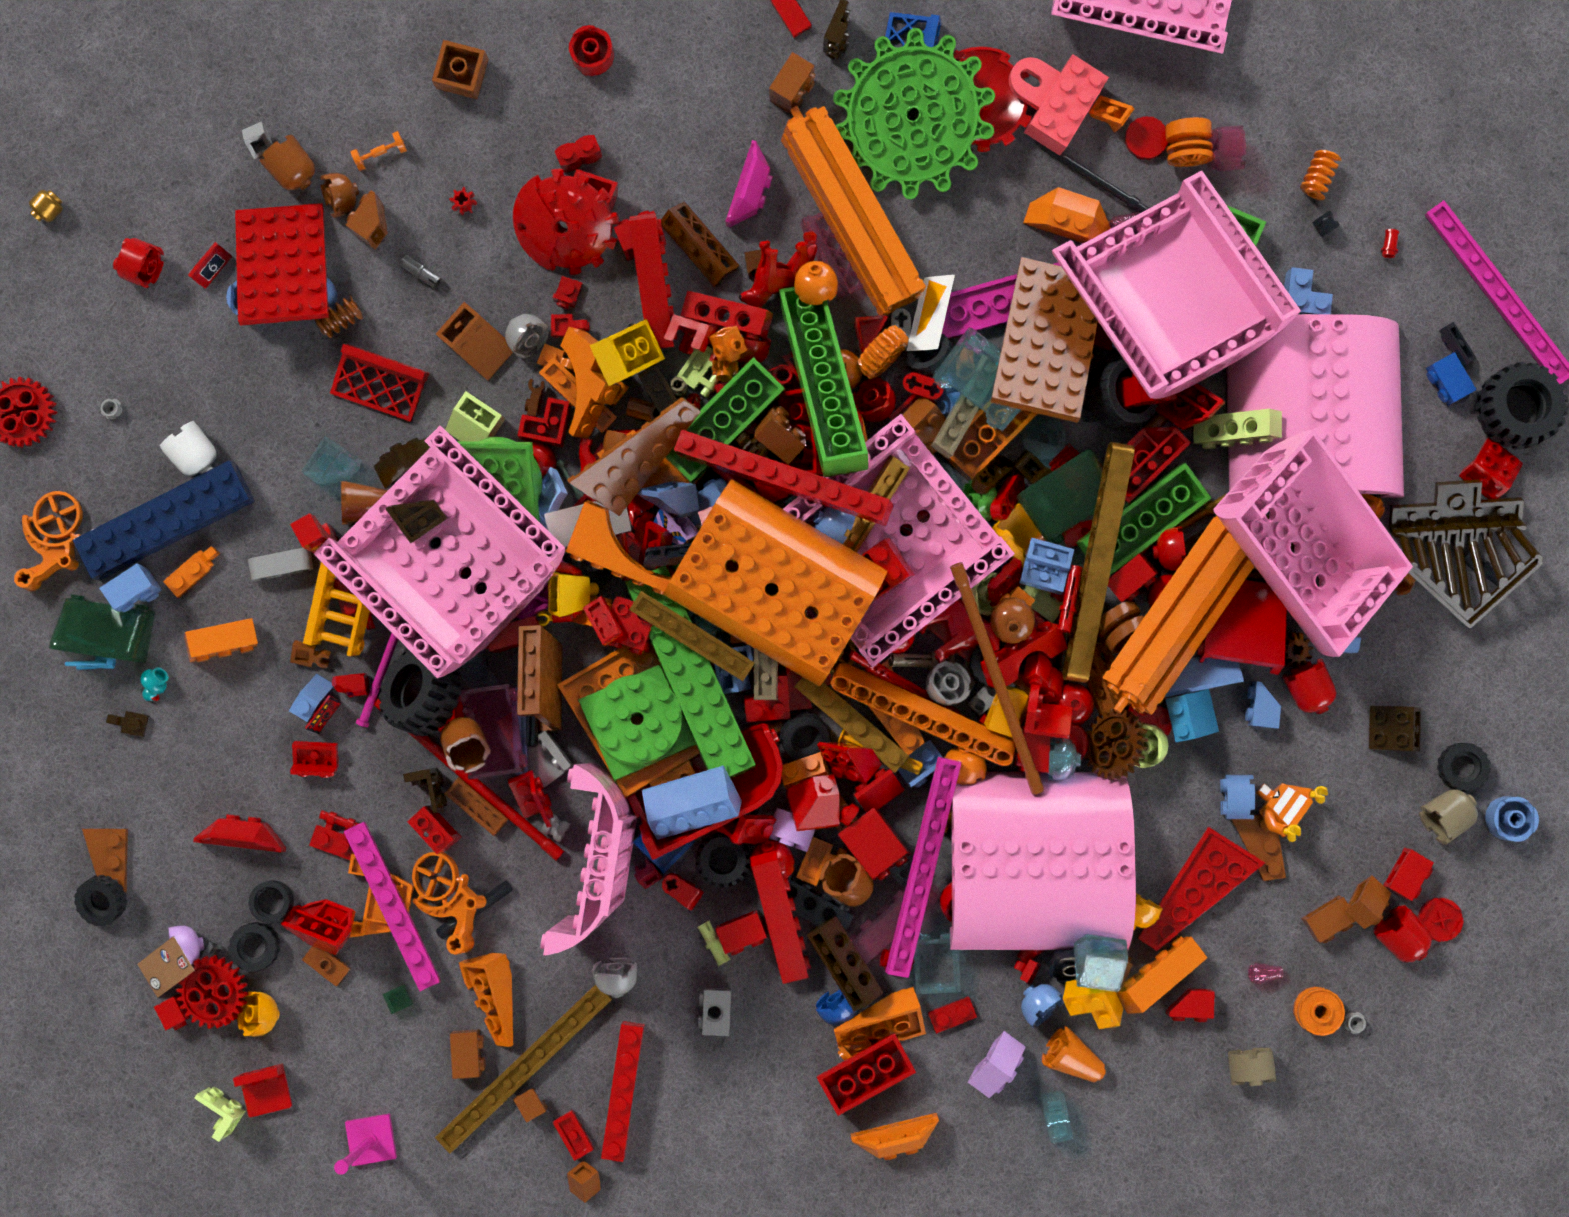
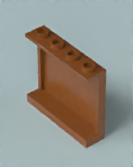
M541 625L519 626L517 715L520 717H536L539 720V731L562 730V693L557 684L562 682L563 645Z

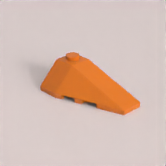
M914 987L891 993L854 1016L851 1020L835 1028L834 1033L838 1046L864 1044L867 1040L877 1039L879 1042L893 1033L896 1034L899 1041L926 1034L921 1007Z

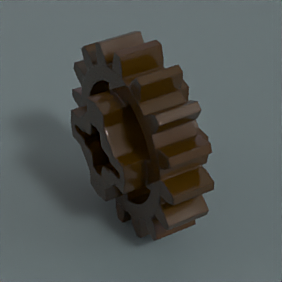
M744 431L736 439L739 442L738 444L743 447L742 450L776 461L771 457L773 453L771 450Z

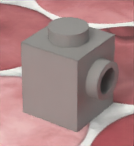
M262 122L242 130L244 142L254 159L263 156L262 154L272 145V140Z

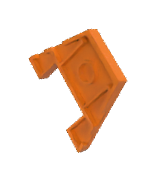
M352 853L348 873L364 876L354 853ZM390 872L409 912L414 885ZM370 886L363 921L353 922L350 937L391 932Z

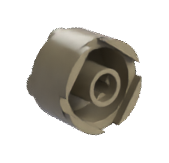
M1271 1048L1229 1051L1228 1062L1231 1085H1243L1245 1082H1249V1086L1263 1085V1082H1275L1276 1071Z

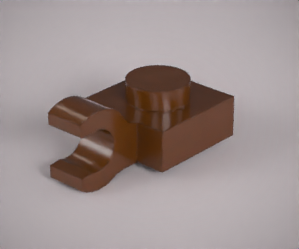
M530 379L528 387L532 393L530 399L527 398L525 411H527L529 416L539 417L542 393L546 385L544 381H541L540 387L534 388V380Z

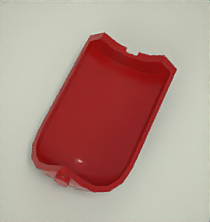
M762 723L741 730L756 766L755 769L731 779L742 800L738 817L657 840L647 822L642 795L643 789L652 786L649 784L627 797L635 817H641L642 825L639 828L642 834V841L652 860L759 808L772 798L781 782L783 767L776 744L780 739L774 728L770 730L768 724ZM700 754L691 759L696 774L707 771Z

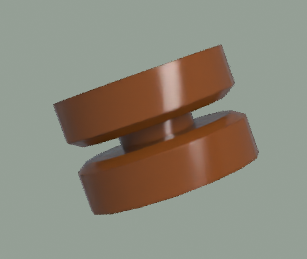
M1134 600L1117 605L1101 617L1098 634L1101 638H1107L1105 644L1112 654H1117L1123 649L1145 617L1139 616L1141 610Z

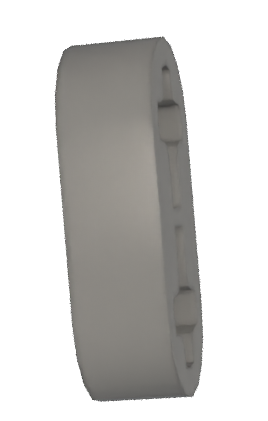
M896 309L891 316V326L896 325L898 328H901L910 338V313L906 309ZM900 313L903 314V317L907 318V320L903 321V327H899V321L895 320Z

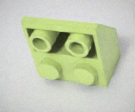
M465 391L453 409L445 430L459 441L478 442L485 438L494 437L506 419Z

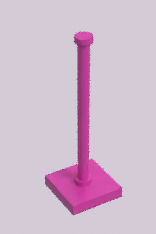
M391 633L360 719L357 718L356 724L360 726H369L370 714L399 640L393 633Z
M390 1113L345 1122L350 1153L344 1159L338 1160L335 1163L334 1170L337 1174L342 1175L349 1170L351 1164L352 1166L397 1158Z

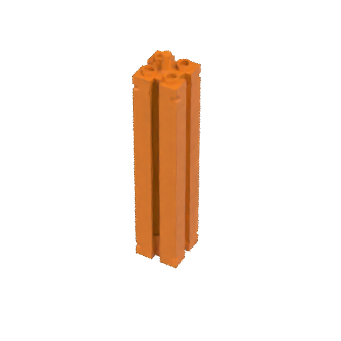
M798 106L793 107L790 110L793 118L787 121L781 142L787 148V153L870 301L876 307L878 315L887 316L896 309L918 300L921 295L920 293L924 291L926 286L923 280L919 278V273L834 122L829 118L825 106L819 109L814 107L805 113L806 117H803Z
M1217 516L1213 517L1111 664L1110 670L1102 677L1107 683V689L1114 693V698L1118 700L1113 708L1116 712L1121 714L1128 703H1133L1131 707L1139 713L1144 711L1150 715L1154 713L1157 709V704L1161 703L1254 568L1253 563Z

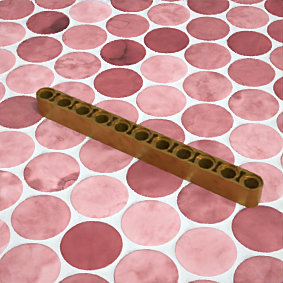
M1110 442L1107 447L1075 607L1077 608V614H1074L1063 666L1062 676L1064 680L1086 683L1089 679L1134 457V447L1131 445Z

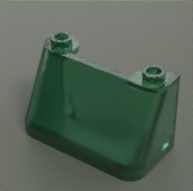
M1092 449L1080 453L1023 490L1016 497L1046 542L1060 544L1065 540L1064 536L1067 530L1094 514L1103 464Z
M71 594V598L65 599L50 639L49 649L133 662H147L155 615L154 611L148 610L149 606L135 604V608L126 612H118L110 604L84 601L85 596Z

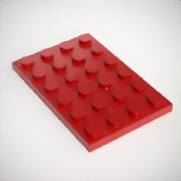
M323 203L235 210L239 325L329 318Z

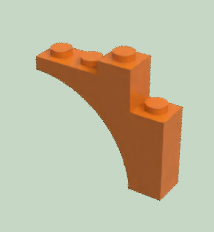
M568 327L560 346L567 353L572 363L577 386L576 408L568 432L574 437L589 439L605 404H613L621 385L615 383L608 386L590 348V345L598 341L585 330Z

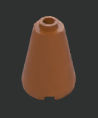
M341 481L342 525L358 522L388 490Z

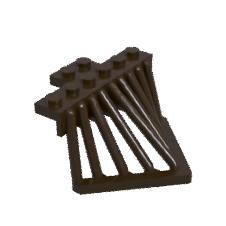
M1480 480L1435 482L1434 503L1390 505L1389 531L1395 538H1399L1402 551L1413 566L1408 573L1468 628H1472L1542 565L1543 556L1521 531L1527 529V525L1522 521L1524 500L1521 497L1481 500L1482 482ZM1507 531L1511 532L1531 558L1523 563L1507 536ZM1492 532L1496 533L1515 566V572L1508 578L1504 574L1494 546ZM1465 533L1481 596L1480 603L1474 609L1471 603L1464 557ZM1479 533L1498 581V587L1491 594L1488 590L1478 547ZM1451 534L1453 539L1463 609L1459 606L1460 596L1458 595L1456 579L1450 551ZM1438 535L1449 596L1444 592L1446 583L1443 579V574L1436 546ZM1424 536L1426 538L1435 583L1430 579L1431 569L1429 567L1424 545L1422 542ZM1410 537H1412L1420 569L1417 567L1418 564L1414 560V556L1408 540Z

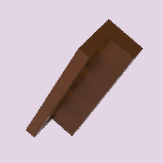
M685 201L668 209L662 217V227L714 287L719 285L726 275L739 268L740 265ZM682 210L688 218L683 217L678 211ZM693 227L699 229L701 234L696 233ZM707 243L711 244L715 248V251L710 249L707 246ZM721 260L726 261L730 267L726 268Z

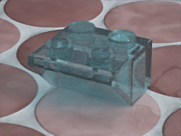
M1085 934L1074 943L1077 986L1118 992L1128 964L1127 941Z

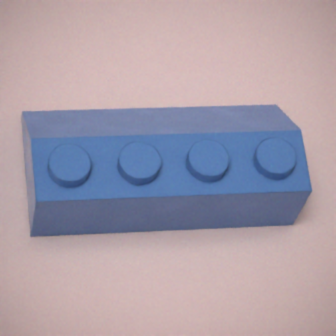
M1195 652L1165 697L1244 682L1239 663L1208 657L1205 658L1203 663H1199L1200 654Z
M724 765L643 789L642 791L647 822L657 840L738 817L742 803Z

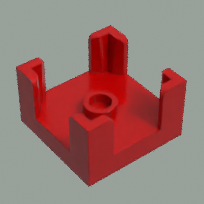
M674 314L664 339L668 342H673L678 329H680L685 334L679 350L682 353L691 355L694 349L704 353L708 343L711 344L708 337L717 331L710 325ZM713 351L709 359L710 362L718 361Z

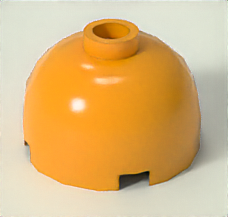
M1137 893L1133 930L1136 927L1147 928L1152 926L1158 920L1162 911L1159 905L1149 899L1147 901Z
M248 991L249 995L243 997L246 998L247 1004L241 1006L244 1011L237 1014L239 1030H244V1036H263L273 1029L279 1019L278 1006L275 1000L267 993Z

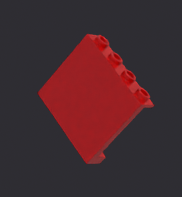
M1248 580L1243 582L1196 650L1197 654H1200L1199 663H1203L1205 658L1208 657L1270 667L1271 674L1278 675L1285 665L1287 609L1268 583Z

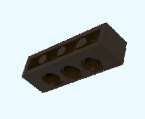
M836 916L823 922L807 934V937L854 1012L868 1006L883 994L877 981Z

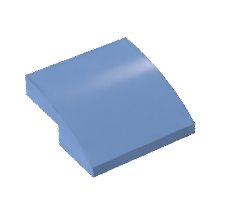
M1031 538L1019 584L1062 595L1074 549Z

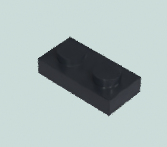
M1454 322L1439 330L1443 343L1449 346L1452 353H1456L1463 367L1477 359Z

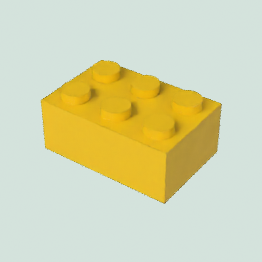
M647 319L590 345L608 386L665 359Z

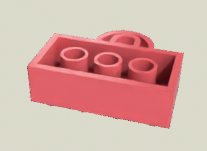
M1074 54L1066 62L1061 72L1037 58L1029 57L1020 60L1010 72V89L1017 98L1037 110L1023 133L1056 154L1061 155L1109 77ZM1020 73H1029L1039 80L1040 86L1033 87L1021 78Z

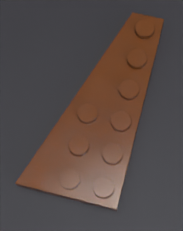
M681 397L660 412V416L650 423L646 422L641 426L642 429L633 435L630 434L604 452L600 459L593 464L589 463L582 472L575 477L572 475L567 481L620 516L676 445L681 430L686 431L701 411Z

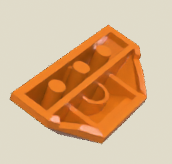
M1060 187L1030 202L1023 224L1083 244L1111 229L1099 200Z
M937 1113L928 1114L851 1133V1139L853 1143L879 1159L891 1160L896 1158L897 1154L904 1152L906 1155L919 1152L918 1149L924 1147L939 1121Z

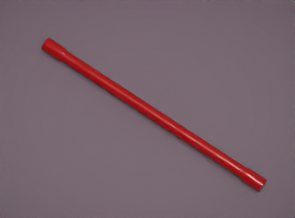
M378 698L374 706L380 710L379 704L381 701ZM408 733L452 770L447 764L443 748L428 735L416 736ZM452 770L535 841L555 861L565 852L471 772L465 773L464 770Z

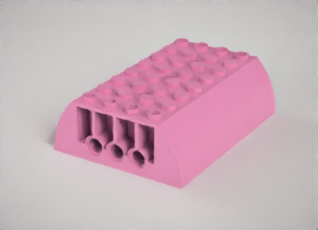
M1314 429L1294 435L1266 450L1214 508V513L1316 649L1326 656H1341L1413 567ZM1268 511L1270 512L1269 519L1266 517ZM1291 543L1295 545L1294 553L1291 551ZM1317 576H1318L1319 579H1320V580H1319V587H1318L1317 584H1316V577H1317Z

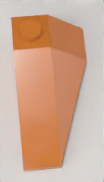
M489 953L460 961L459 966L467 989L473 987L478 997V1000L474 1002L477 1008L480 1007L486 1013L487 1017L484 1022L495 1044L505 1047L513 1046L512 973L506 954Z

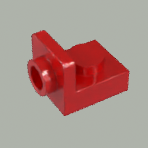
M562 276L556 294L554 293L552 297L554 302H557L556 305L564 309H569V306L575 308L583 283Z

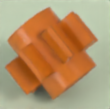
M728 360L712 361V375H716V379L719 381L729 382L738 373L739 366L737 361L731 363Z

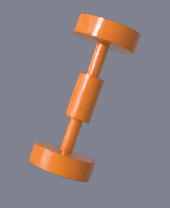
M399 131L392 133L395 142L371 149V152L360 156L357 149L350 151L358 170L366 169L363 160L388 152V149L395 146L398 147L401 154L406 152L407 148Z

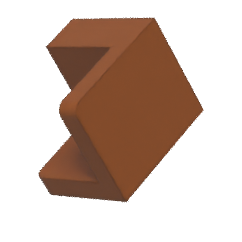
M533 1088L521 1095H517L513 1099L526 1123L548 1109L545 1101L541 1102Z
M584 1160L567 1173L570 1192L584 1203L601 1190L599 1172Z

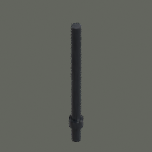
M1044 145L1041 147L1042 151L1126 203V207L1131 210H1137L1142 213L1149 209L1136 196L1128 195L1064 153L1058 155Z

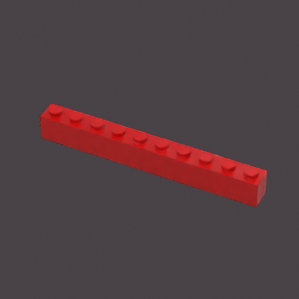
M681 430L674 451L682 458L883 526L887 525L894 506L890 499L685 430Z

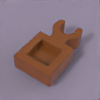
M295 640L292 645L290 663L312 667L313 663H316L321 668H327L329 661L323 658L329 659L331 652L329 650L316 651V645H308Z

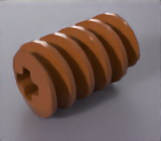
M351 295L350 302L342 298L343 306L336 302L335 311L328 307L329 318L314 319L323 335L326 334L332 338V330L338 334L341 332L340 325L347 329V321L354 325L356 323L355 316L359 320L363 319L362 312Z

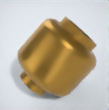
M41 190L29 201V205L32 208L30 214L39 222L42 219L46 222H51L62 212L63 207L61 204L63 201L51 190L48 192Z

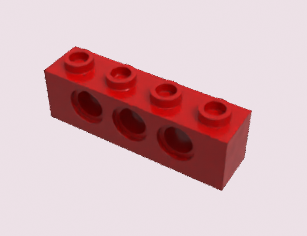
M687 290L680 316L710 325L716 331H719V328L737 326L740 333L746 334V338L758 341L759 338L767 339L773 313L767 309ZM709 307V314L703 317L704 310ZM729 312V319L723 322L724 314ZM749 317V324L743 327V320Z

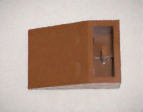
M465 302L461 304L436 333V336L487 381L492 378L513 354L506 343L505 337Z

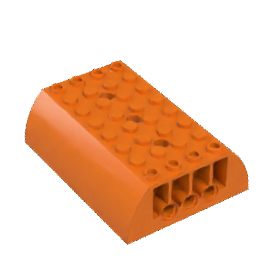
M731 479L715 502L664 592V596L820 686L830 673L875 598L887 574V570ZM733 559L738 562L739 568L737 571L730 572L726 568L728 560ZM775 583L779 589L776 595H769L765 589L767 584ZM807 607H815L818 610V616L813 619L808 618L805 614Z

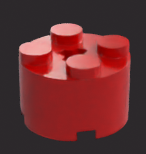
M593 25L582 26L573 33L569 42V52L576 69L586 76H597L606 72L612 66L614 60V50L608 33Z
M125 238L122 242V249L113 262V269L117 270V274L121 279L148 288V284H155L164 266V262L161 261V255L164 256V252L160 247L140 239Z

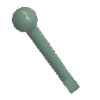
M557 460L556 467L561 469L566 479L570 478L564 468V462ZM570 484L575 492V498L579 500L583 493Z

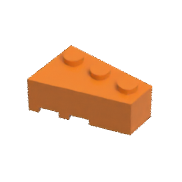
M252 618L187 631L184 636L190 662H203L210 660L209 658L214 656L219 658L232 655L231 652L239 650L241 653L253 651V647L258 645Z

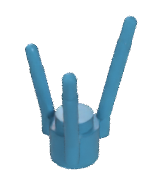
M70 634L66 635L71 640L102 651L96 653L95 661L65 662V666H77V670L115 668L116 652L110 651L111 646H103Z

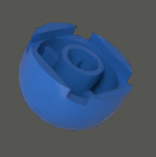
M841 990L830 996L828 991L816 1002V1011L824 1022L832 1026H840L851 1020L859 1012V1010L855 1012L852 1010Z

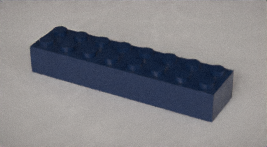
M229 460L73 539V542L91 579L100 581L254 503L255 500L237 464Z

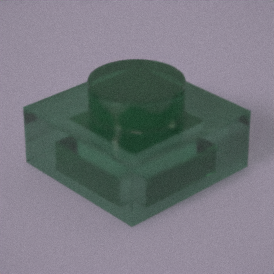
M404 984L382 994L391 1014L413 1004Z

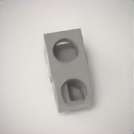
M983 686L967 704L979 717L991 707L996 694L995 688L991 689Z

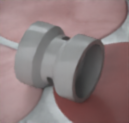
M553 814L554 818H551L552 827L547 828L544 823L541 832L545 835H553V839L560 843L565 836L564 833L568 831L571 824L567 821L561 822L558 816Z

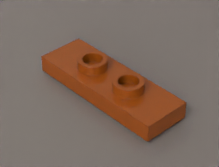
M460 777L444 793L493 836L509 820Z

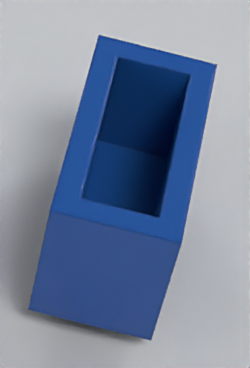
M1455 352L1426 368L1428 380L1432 384L1435 383L1439 390L1437 392L1438 397L1443 403L1446 402L1447 406L1477 390Z

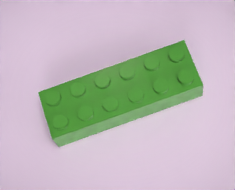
M753 357L700 410V414L686 431L732 446L743 431L746 432L785 393V388ZM674 446L665 459L689 483L694 484L710 467L680 457L674 451Z
M1186 463L1177 465L1136 496L1129 504L1124 505L1110 575L1155 542L1166 529L1173 528L1211 499ZM1090 532L1076 542L1085 556Z

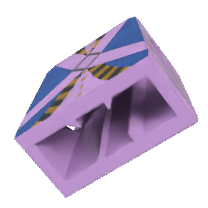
M661 508L654 519V523L667 529L673 536L671 545L688 544L699 532L688 517H678V514L668 513Z

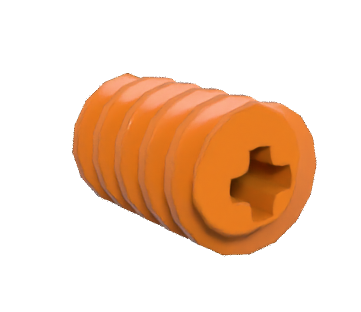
M1318 150L1313 155L1314 159L1310 162V167L1307 169V174L1303 178L1304 182L1300 185V189L1311 198L1324 200L1325 196L1321 192L1326 193L1329 190L1324 184L1330 185L1332 183V180L1328 177L1335 176V172L1331 169L1339 167L1334 161H1341V157L1331 151Z

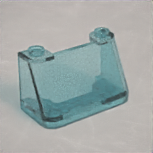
M969 327L934 373L933 378L935 383L943 389L954 387L986 412V422L992 428H998L1003 431L1021 409L990 402L1001 350L976 330Z

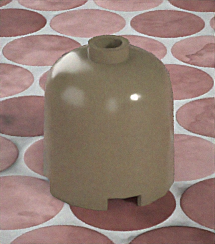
M1448 790L1421 806L1420 809L1422 811L1419 813V816L1427 831L1432 829L1438 836L1435 839L1447 845L1475 824L1478 818L1477 803L1471 795H1467L1460 790Z

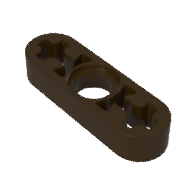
M997 456L976 474L971 482V487L979 494L989 493L1009 475L1013 468V463L1004 456Z

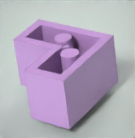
M1004 1031L992 1043L986 1057L975 1067L968 1083L988 1098L995 1092L999 1094L1006 1082L1011 1083L1015 1078L1017 1072L1014 1070L1022 1063L1024 1059L1022 1054L1026 1047Z

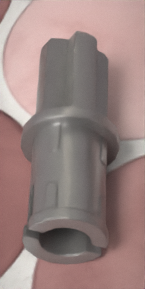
M405 255L400 261V266L415 275V279H421L433 289L438 286V281L440 282L442 277L427 269L425 264L421 265L408 255Z

